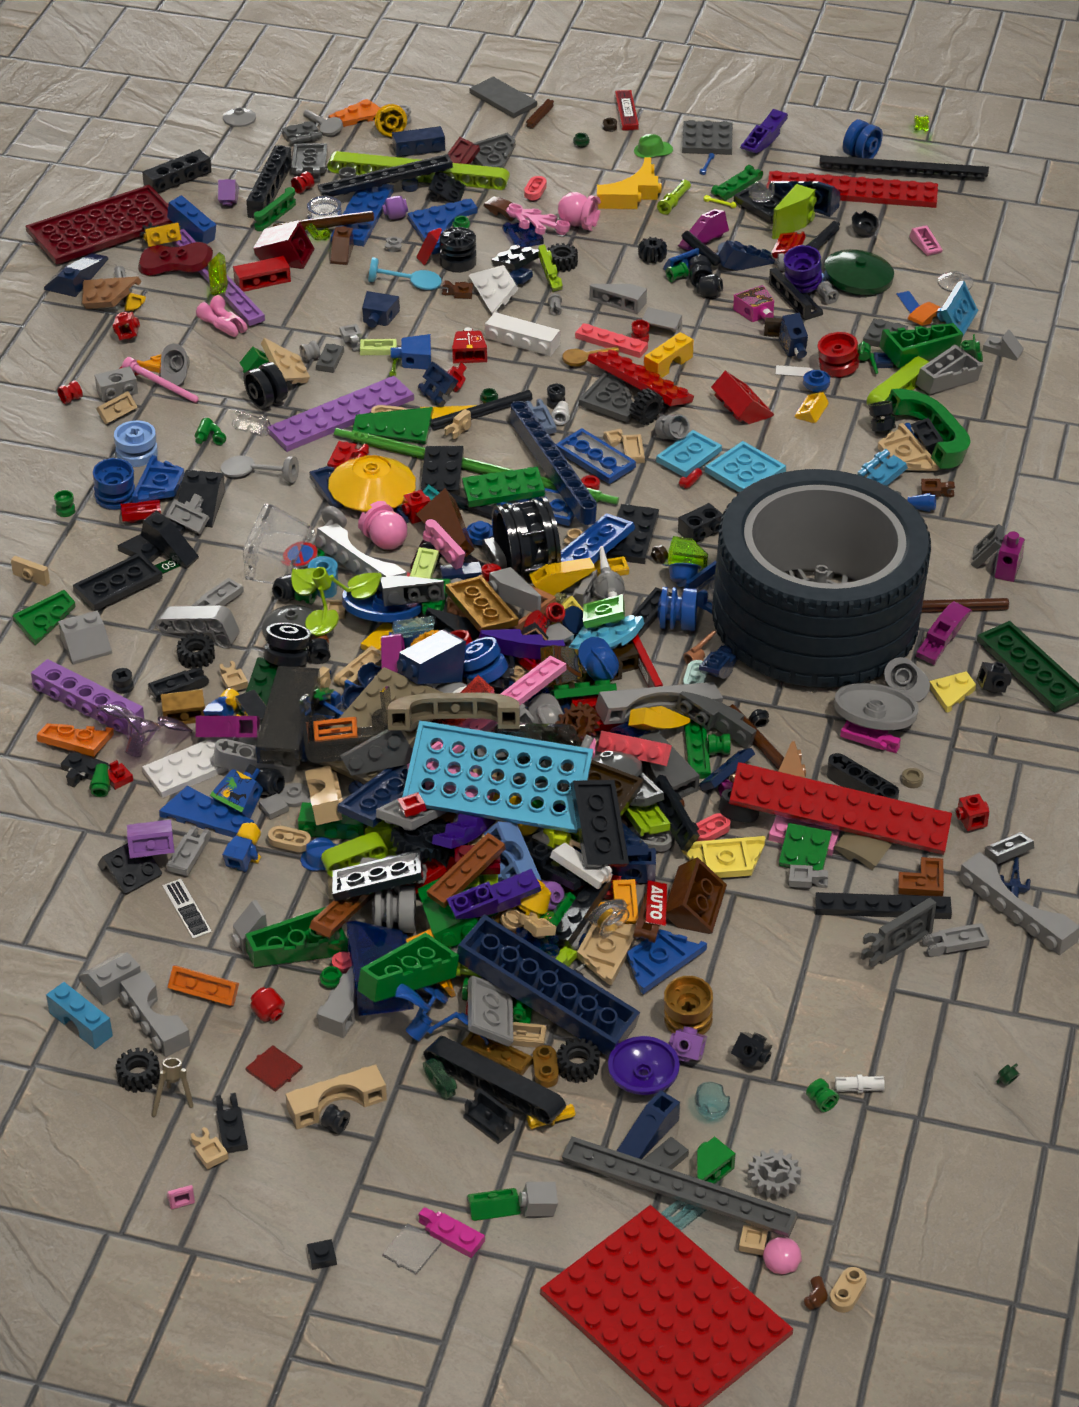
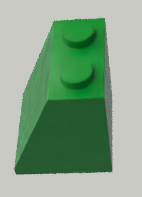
M437 879L418 888V893L434 938L446 947L451 948L460 944L481 918L456 919L449 904L443 908L429 898L427 890L439 880ZM468 886L462 892L469 890Z

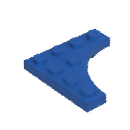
M463 199L462 201L415 210L407 214L409 222L424 242L430 231L441 228L442 233L452 226V222L457 216L467 217L478 213V208L472 199ZM440 237L431 253L432 255L440 253Z

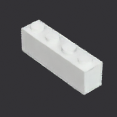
M494 312L485 323V338L551 357L560 345V330Z

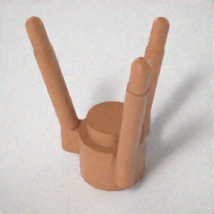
M715 630L695 647L684 653L683 658L686 664L693 660L704 661L705 653L701 648L716 634Z

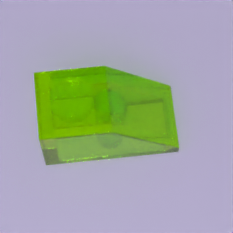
M673 536L668 552V565L674 563L697 564L702 567L698 571H702L708 566V553L691 538Z

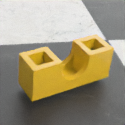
M679 332L644 356L646 370L658 373L663 378L669 374L672 361L682 365L693 357L694 339Z

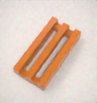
M356 717L313 721L316 744L358 739ZM351 723H352V726H349V727H340V728L338 727V728L323 729V730H319V728H318V727L334 726V725H342V724H351ZM353 732V733H349V734H340V735H331V736H322V737H319V735H327V734Z

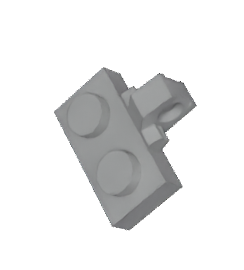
M195 493L191 501H186L185 504L174 499L165 515L169 520L183 525L185 528L201 534L209 520V516L201 512L202 497Z

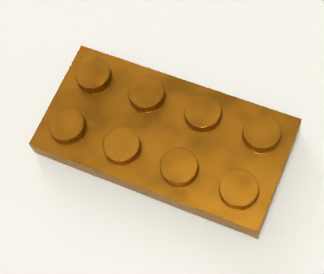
M482 576L445 584V592L479 632L481 630H502L518 626L519 618Z

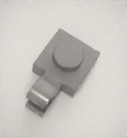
M353 324L339 327L344 342H350L352 351L360 350L358 342L362 339V333L358 325Z
M790 865L789 887L812 888V883L820 888L828 887L827 870L813 871V866Z

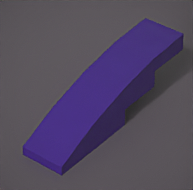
M520 629L481 630L478 638L493 637L501 649L500 653L519 658L542 660V648L549 649L550 651L553 650V646L565 648L564 640H544L542 634L522 635Z
M459 813L457 822L446 824L445 833L433 835L432 844L450 849L459 847L477 838L492 826L496 820Z

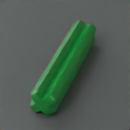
M329 687L319 688L315 690L317 694L313 696L320 701L330 700L334 689H329Z

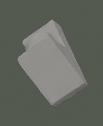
M1009 329L1002 339L989 336L983 345V351L1015 361L1018 360L1024 349Z

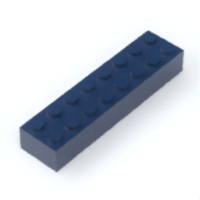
M485 914L458 945L457 954L459 955L458 962L577 1038L586 1039V1043L590 1040L593 1042V1046L596 1045L598 1051L609 1057L611 1051L620 1042L628 1038L636 1027L640 1011Z

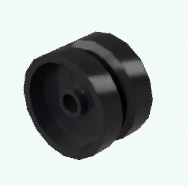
M267 362L259 366L258 369L254 368L244 373L243 379L246 392L257 408L265 409L273 405V403H278L287 398L288 387L286 380L274 363Z
M275 623L267 626L265 635L267 643L264 646L263 653L266 661L285 667L302 666L308 662V646L311 641L309 629L293 623Z

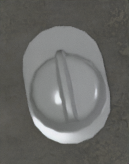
M174 343L167 345L161 354V377L177 386L185 380L190 365L189 357L181 345Z
M903 657L894 658L885 667V681L891 688L904 692L916 702L924 699L929 693L930 682L928 677L911 660Z
M546 693L539 694L532 699L528 711L535 719L532 723L534 729L545 740L549 736L558 735L555 729L559 727L555 722L561 720L558 715L563 714L554 696Z

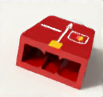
M468 327L463 331L455 332L452 346L453 364L461 362H487V345L481 331H473L472 328Z

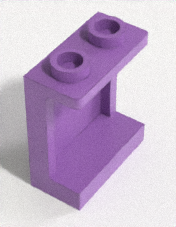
M171 819L127 825L130 858L175 853Z

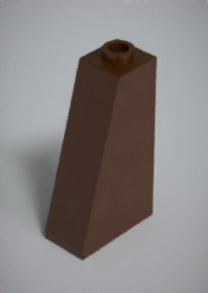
M443 489L416 514L424 524L429 519L435 520L465 552V557L475 550L456 500L446 489Z

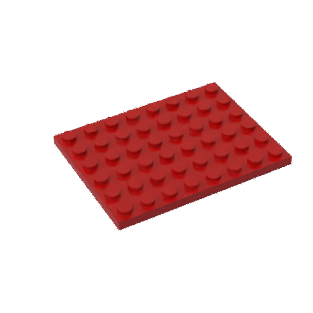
M651 1205L540 1288V1294L662 1407H705L793 1335V1328Z

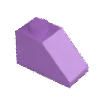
M218 180V201L223 206H232L233 203H237L239 186L236 180Z

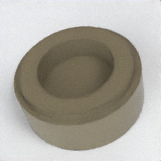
M908 768L903 771L902 783L906 787L918 788L923 784L924 775L919 769Z

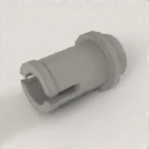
M557 293L551 294L548 298L550 313L556 316L557 310V314L560 315L562 312V298Z

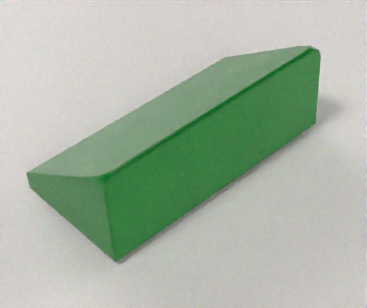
M516 1188L467 1195L473 1221L519 1215L521 1212L519 1195Z

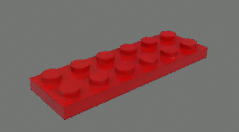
M597 351V353H592L588 356L587 361L640 390H646V388L653 390L662 396L664 403L669 406L693 402L694 395L688 393L687 389L675 386L674 382L662 379L658 373L649 372L645 366L636 365L632 362V359L618 355L617 351Z

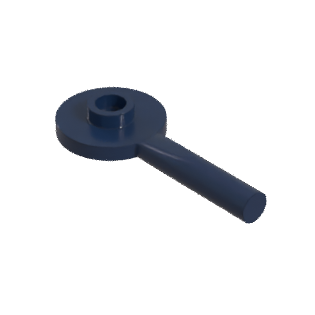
M570 606L565 609V617L562 623L574 635L578 634L584 626L583 611L577 606Z

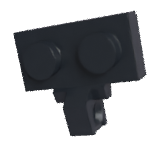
M72 750L61 762V769L68 772L66 775L67 785L75 788L82 779L92 780L97 764H106L108 769L109 764Z

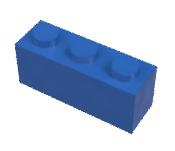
M181 195L169 202L167 218L173 223H179L180 229H185L196 242L208 244L215 240L217 224Z

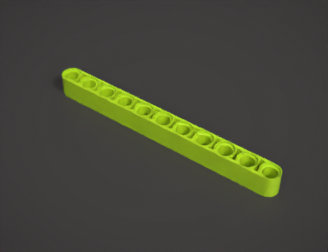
M335 151L332 153L327 167L332 173L338 174L340 169L352 167L356 170V175H361L420 161V159ZM453 163V168L440 171L460 181L466 187L494 190L505 189L510 177L509 171L505 168ZM435 172L415 178L418 182L431 183Z

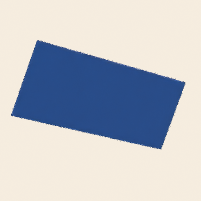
M910 291L896 293L910 313L920 306Z

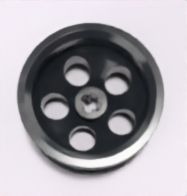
M542 496L538 497L537 500L532 498L525 502L506 503L503 506L495 505L493 507V538L505 554L507 568L511 567L523 578L525 573L536 571L546 564L561 562V546L557 523L546 497Z

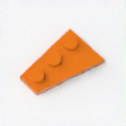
M365 99L345 109L336 111L329 115L328 118H340L343 127L358 124V121L361 120L370 122L373 121L380 107Z
M47 723L38 732L37 741L94 757L114 735V728L106 727L105 731L95 730L94 726H86V729H74L73 725Z

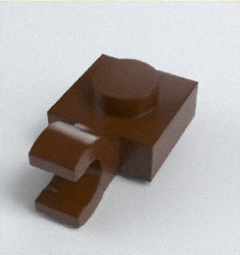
M443 281L442 287H447L448 289H442V295H454V298L472 299L473 283L455 282V285H453L450 281Z
M921 479V494L931 493V495L941 497L942 493L946 497H954V490L948 489H955V482H941V479Z

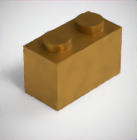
M203 689L161 694L165 727L196 723V716H205L203 712L205 709Z

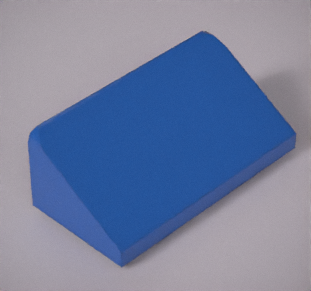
M696 248L669 258L663 269L666 271L667 267L677 266L680 262H684L688 267L690 259L699 255V249Z

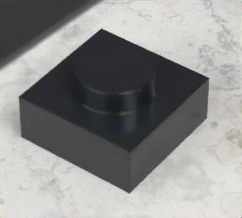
M332 1239L307 1244L312 1270L337 1265Z

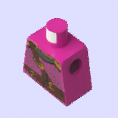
M760 285L734 294L733 310L751 322L761 319L765 320V317L773 318L774 299L766 288Z

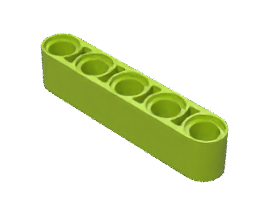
M919 356L915 357L873 389L867 397V405L874 402L887 401L891 389L914 390L917 388L916 381L920 368L930 361Z

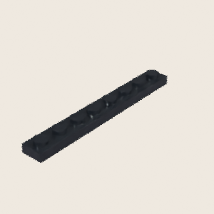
M445 154L319 184L318 191L322 199H330L337 195H346L358 190L363 191L371 187H380L383 184L396 183L404 179H413L421 175L446 171L453 168V163L449 155Z

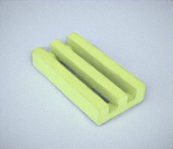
M360 339V355H391V347H397V339Z

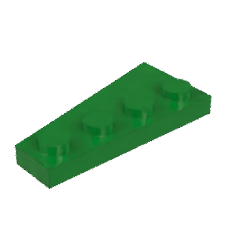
M433 407L356 414L353 430L391 440L427 444Z

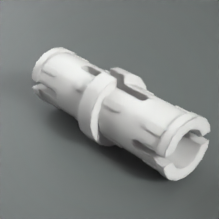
M857 1074L856 1077H835L836 1092L852 1091L862 1094L863 1091H884L885 1087L884 1076L868 1077Z

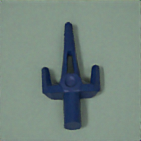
M1015 857L1010 881L1005 882L1003 875H1000V878L1008 890L1018 898L1019 893H1025L1030 890L1031 880L1029 878L1026 880L1025 885L1021 884L1019 858Z

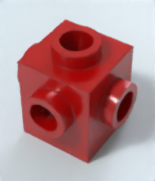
M121 312L115 317L112 326L119 340L131 339L137 336L140 322L138 317H134L133 312Z
M422 490L403 495L404 503L402 504L404 514L412 524L421 522V519L416 514L431 501L429 496H426Z
M980 794L959 798L958 807L955 810L958 820L962 821L966 830L970 831L987 827L990 813L989 806L986 801H983Z

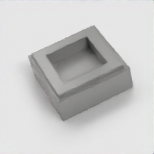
M278 793L259 801V807L269 819L289 811L288 804Z

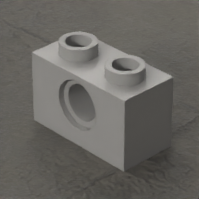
M130 366L95 374L96 390L102 402L112 400L129 391L130 395L138 394L137 379Z

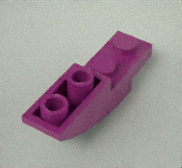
M954 601L949 604L927 632L926 639L918 649L916 657L935 665L950 640L953 641L972 610Z

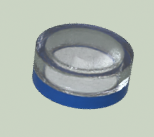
M318 196L311 199L307 204L308 219L342 215L341 202L332 196Z

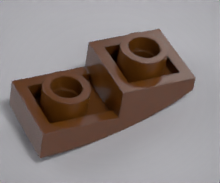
M493 196L483 205L495 216L501 213L511 222L516 219L510 217L506 212L507 207L512 203L506 199Z

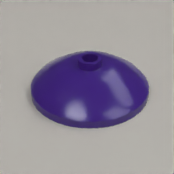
M637 1036L620 1042L611 1051L608 1059V1071L611 1079L617 1086L633 1094L650 1095L656 1094L660 1090L664 1091L675 1082L679 1074L680 1063L675 1050L663 1040L650 1036Z

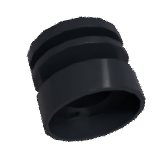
M453 227L444 230L440 234V264L442 268L456 273L473 269L477 261L475 233L464 227Z

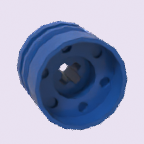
M109 458L98 462L93 469L94 497L96 502L101 507L113 510L121 509V504L132 503V494L135 489L132 465L128 461L119 458Z
M663 587L658 602L660 629H666L667 620H670V629H674L676 621H680L681 630L695 631L698 589L684 588L682 597H678L676 587H673L672 596H668V587Z

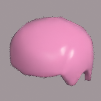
M778 1237L769 1241L763 1252L766 1267L775 1274L784 1275L789 1272H795L800 1262H802L799 1246L788 1237Z

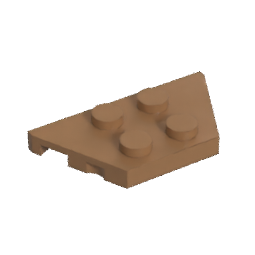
M139 276L84 280L82 304L86 309L115 307L121 299L130 293L129 288L134 284L140 285L142 281Z

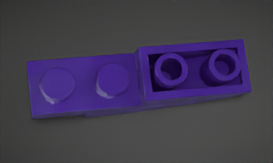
M772 109L762 124L754 127L740 148L753 153L766 149L779 136L780 128L788 119V113Z
M529 869L493 885H490L489 881L447 898V902L456 919L476 918L484 914L490 915L521 905V899L540 892L541 886L532 869Z

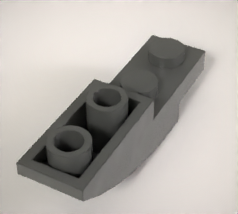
M682 691L680 693L675 709L708 731L714 727L723 734H730V738L747 749L752 746L757 730L743 721L745 715L714 699Z

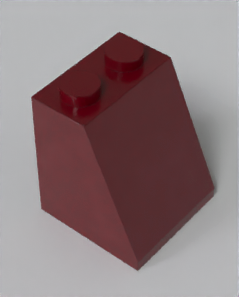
M295 221L264 229L253 250L260 261L284 256L291 268L303 269L315 248L301 222Z

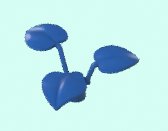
M402 983L397 987L395 997L406 999L420 1007L412 1022L405 1029L417 1041H421L427 1032L432 1034L435 1029L454 1018H458L468 1025V1015L463 1012L461 1014L455 1012L437 1024L431 1025L433 1020L426 1014L430 1011L435 999L437 998L444 1004L448 1001L447 996L433 985L422 987L431 994L428 1004L409 986ZM481 1036L487 1046L489 1043L488 1038Z

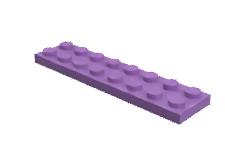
M395 376L388 377L365 388L267 427V433L288 452L334 433L336 428L344 429L354 425L356 414L371 413V409L377 405L398 407L413 401L414 394Z

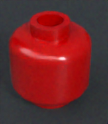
M262 987L251 996V1010L261 1021L268 1022L272 1020L275 1022L284 1014L282 1010L284 1009L285 1001L273 988Z

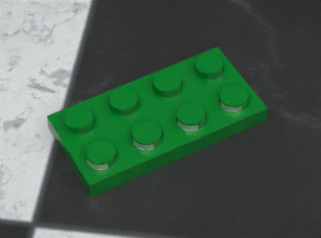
M527 467L462 478L469 507L545 496V488L538 467Z

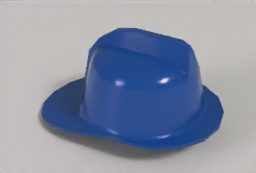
M691 563L662 564L669 567L670 579L678 587H684L685 582L695 576L698 570L702 569L700 565Z
M590 637L581 643L578 657L588 675L594 681L612 680L619 669V662L609 644L600 637Z
M325 837L313 839L306 844V851L301 855L300 861L302 866L311 871L326 870L321 860V855L325 850L338 844H334Z

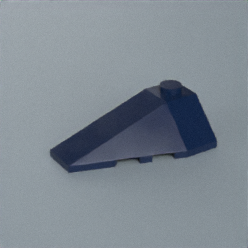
M772 181L770 183V190L782 197H785L796 184L815 189L816 203L814 205V212L831 217L840 206L841 193L834 186L819 181Z
M92 253L66 266L49 280L44 286V290L76 297L83 289V281L91 280L108 261V256Z

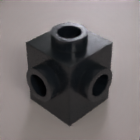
M982 662L976 681L983 690H987L990 693H1005L1007 686L1011 683L1012 676L1006 665L1001 662Z
M740 1032L731 1054L742 1059L740 1063L753 1069L754 1066L763 1067L771 1057L772 1053L770 1050L773 1045L767 1043V1038L759 1033Z

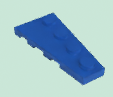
M186 786L159 810L160 817L166 819L168 816L176 818L177 822L184 824L186 821L194 823L196 827L201 829H215V833L233 838L237 835L243 823H254L250 818L189 786Z

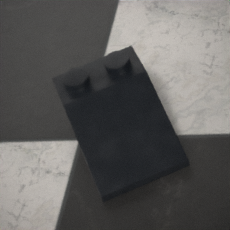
M186 470L181 481L178 501L185 504L186 501H191L194 493L201 496L203 499L200 506L202 508L201 512L209 516L205 527L213 528L225 494L224 473Z

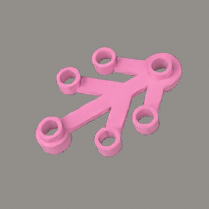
M515 203L509 204V207L506 209L510 217L517 218L520 221V228L528 229L531 222L536 227L535 233L540 235L545 234L546 227L542 224L555 228L556 232L560 235H566L570 228L569 222L558 220L556 223V215H541V210L522 209L521 205Z

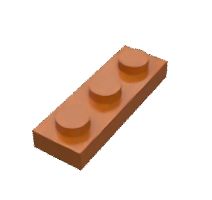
M173 965L167 988L234 1006L239 983Z

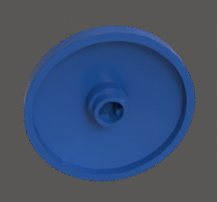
M378 589L371 597L366 599H355L352 597L351 592L348 593L345 590L342 595V605L349 613L370 621H404L417 616L423 609L422 602L384 607L382 592Z

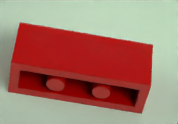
M284 256L233 266L234 282L243 292L291 282L290 266Z

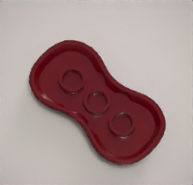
M194 242L180 247L150 246L141 254L138 270L144 275H156L171 270L197 272L209 265L213 256V250L203 242Z

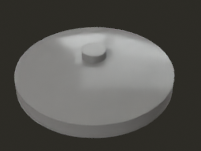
M857 683L847 685L836 692L834 699V708L843 718L857 725L879 730H897L909 727L917 720L919 710L916 701L909 695L897 689L879 684Z

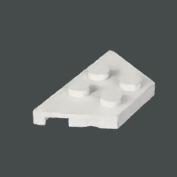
M504 265L469 275L492 315L494 312L498 313L497 309L502 304L506 305L510 297L518 290L517 285Z

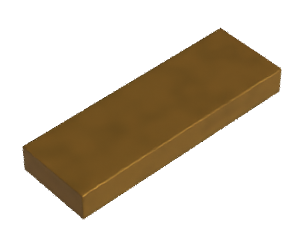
M470 1032L461 1042V1045L520 1075H523L533 1063L532 1056L512 1046L508 1047L491 1039H488L489 1043L486 1046L483 1038L473 1032Z

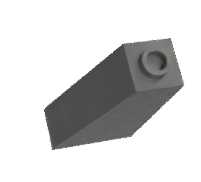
M657 730L639 737L670 745ZM671 747L667 766L642 761L652 782L655 781L659 774L666 776L674 791L679 793L681 798L699 791V774L673 747Z

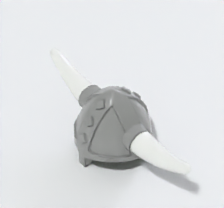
M600 546L601 574L593 582L592 597L597 596L601 599H606L622 594L624 597L625 582L618 573L611 570L604 547Z

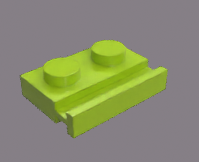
M656 803L645 807L631 806L624 812L640 836H644L646 832L649 834H659L670 831L671 823Z

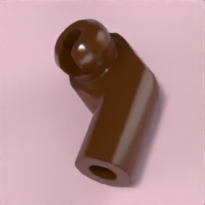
M815 1276L810 1280L813 1291L810 1293V1296L804 1298V1304L809 1310H813L815 1307L819 1308L827 1301L828 1294L821 1276Z

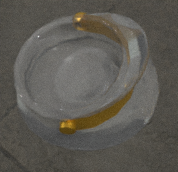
M613 899L595 908L589 914V922L600 928L599 937L604 939L612 935L628 920L630 912L624 900Z

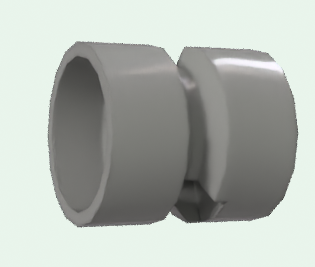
M682 414L663 415L655 423L656 434L662 439H682L687 436L690 430L689 421Z

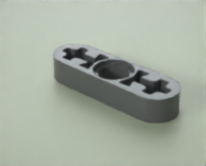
M494 538L483 539V551L489 562L499 565L501 570L507 568L505 554Z

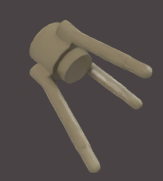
M167 1058L162 1062V1071H160V1079L152 1111L153 1117L157 1115L165 1081L167 1082L166 1087L169 1089L171 1088V1083L178 1082L179 1078H181L190 1108L194 1106L186 1078V1069L182 1068V1061L178 1058Z

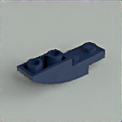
M721 645L717 651L709 653L699 665V671L702 674L725 679L733 672L734 664L738 660L737 655L732 654L730 647Z

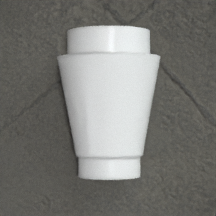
M558 402L552 411L551 416L554 423L563 425L569 421L570 414L567 402Z

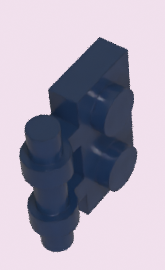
M432 361L422 376L426 379L425 384L420 383L418 389L421 390V394L425 397L431 398V402L435 405L443 407L446 403L443 400V394L449 396L459 380Z

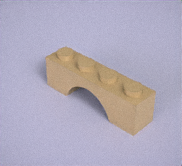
M330 766L306 770L305 774L316 825L342 820V815L338 812V804L343 800L336 772L332 773Z
M376 1064L286 1093L287 1110L296 1130L319 1123L322 1110L328 1104L337 1100H352L358 1102L363 1107L387 1100L386 1084Z

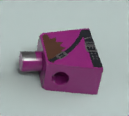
M1015 531L1009 532L1003 539L995 572V578L1014 582L1023 560L1025 539L1019 537V533ZM1007 558L1013 560L1011 564H1006Z

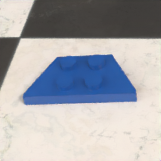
M152 455L132 494V503L174 497L183 479L184 468L173 465L168 461L162 463L157 460V456Z
M659 929L655 943L648 942L649 939H645L627 952V959L640 992L645 994L706 951L707 943L704 941H700L699 944L687 941L686 936L675 935L669 931Z

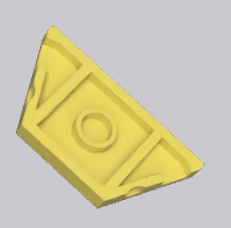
M765 836L696 841L688 852L681 851L689 860L698 857L720 878L752 876L765 846L766 838Z

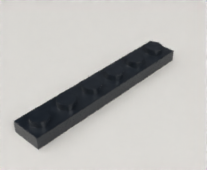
M816 892L815 895L816 915L897 918L931 897L936 902L934 919H951L952 917L951 897L823 892Z

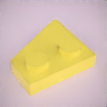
M967 671L929 681L930 690L946 713L952 710L954 704H960L976 688L975 682Z

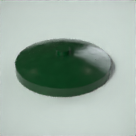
M847 249L834 252L826 258L823 269L826 279L832 285L843 291L860 295L884 292L890 288L894 278V270L889 262L874 253L863 250Z

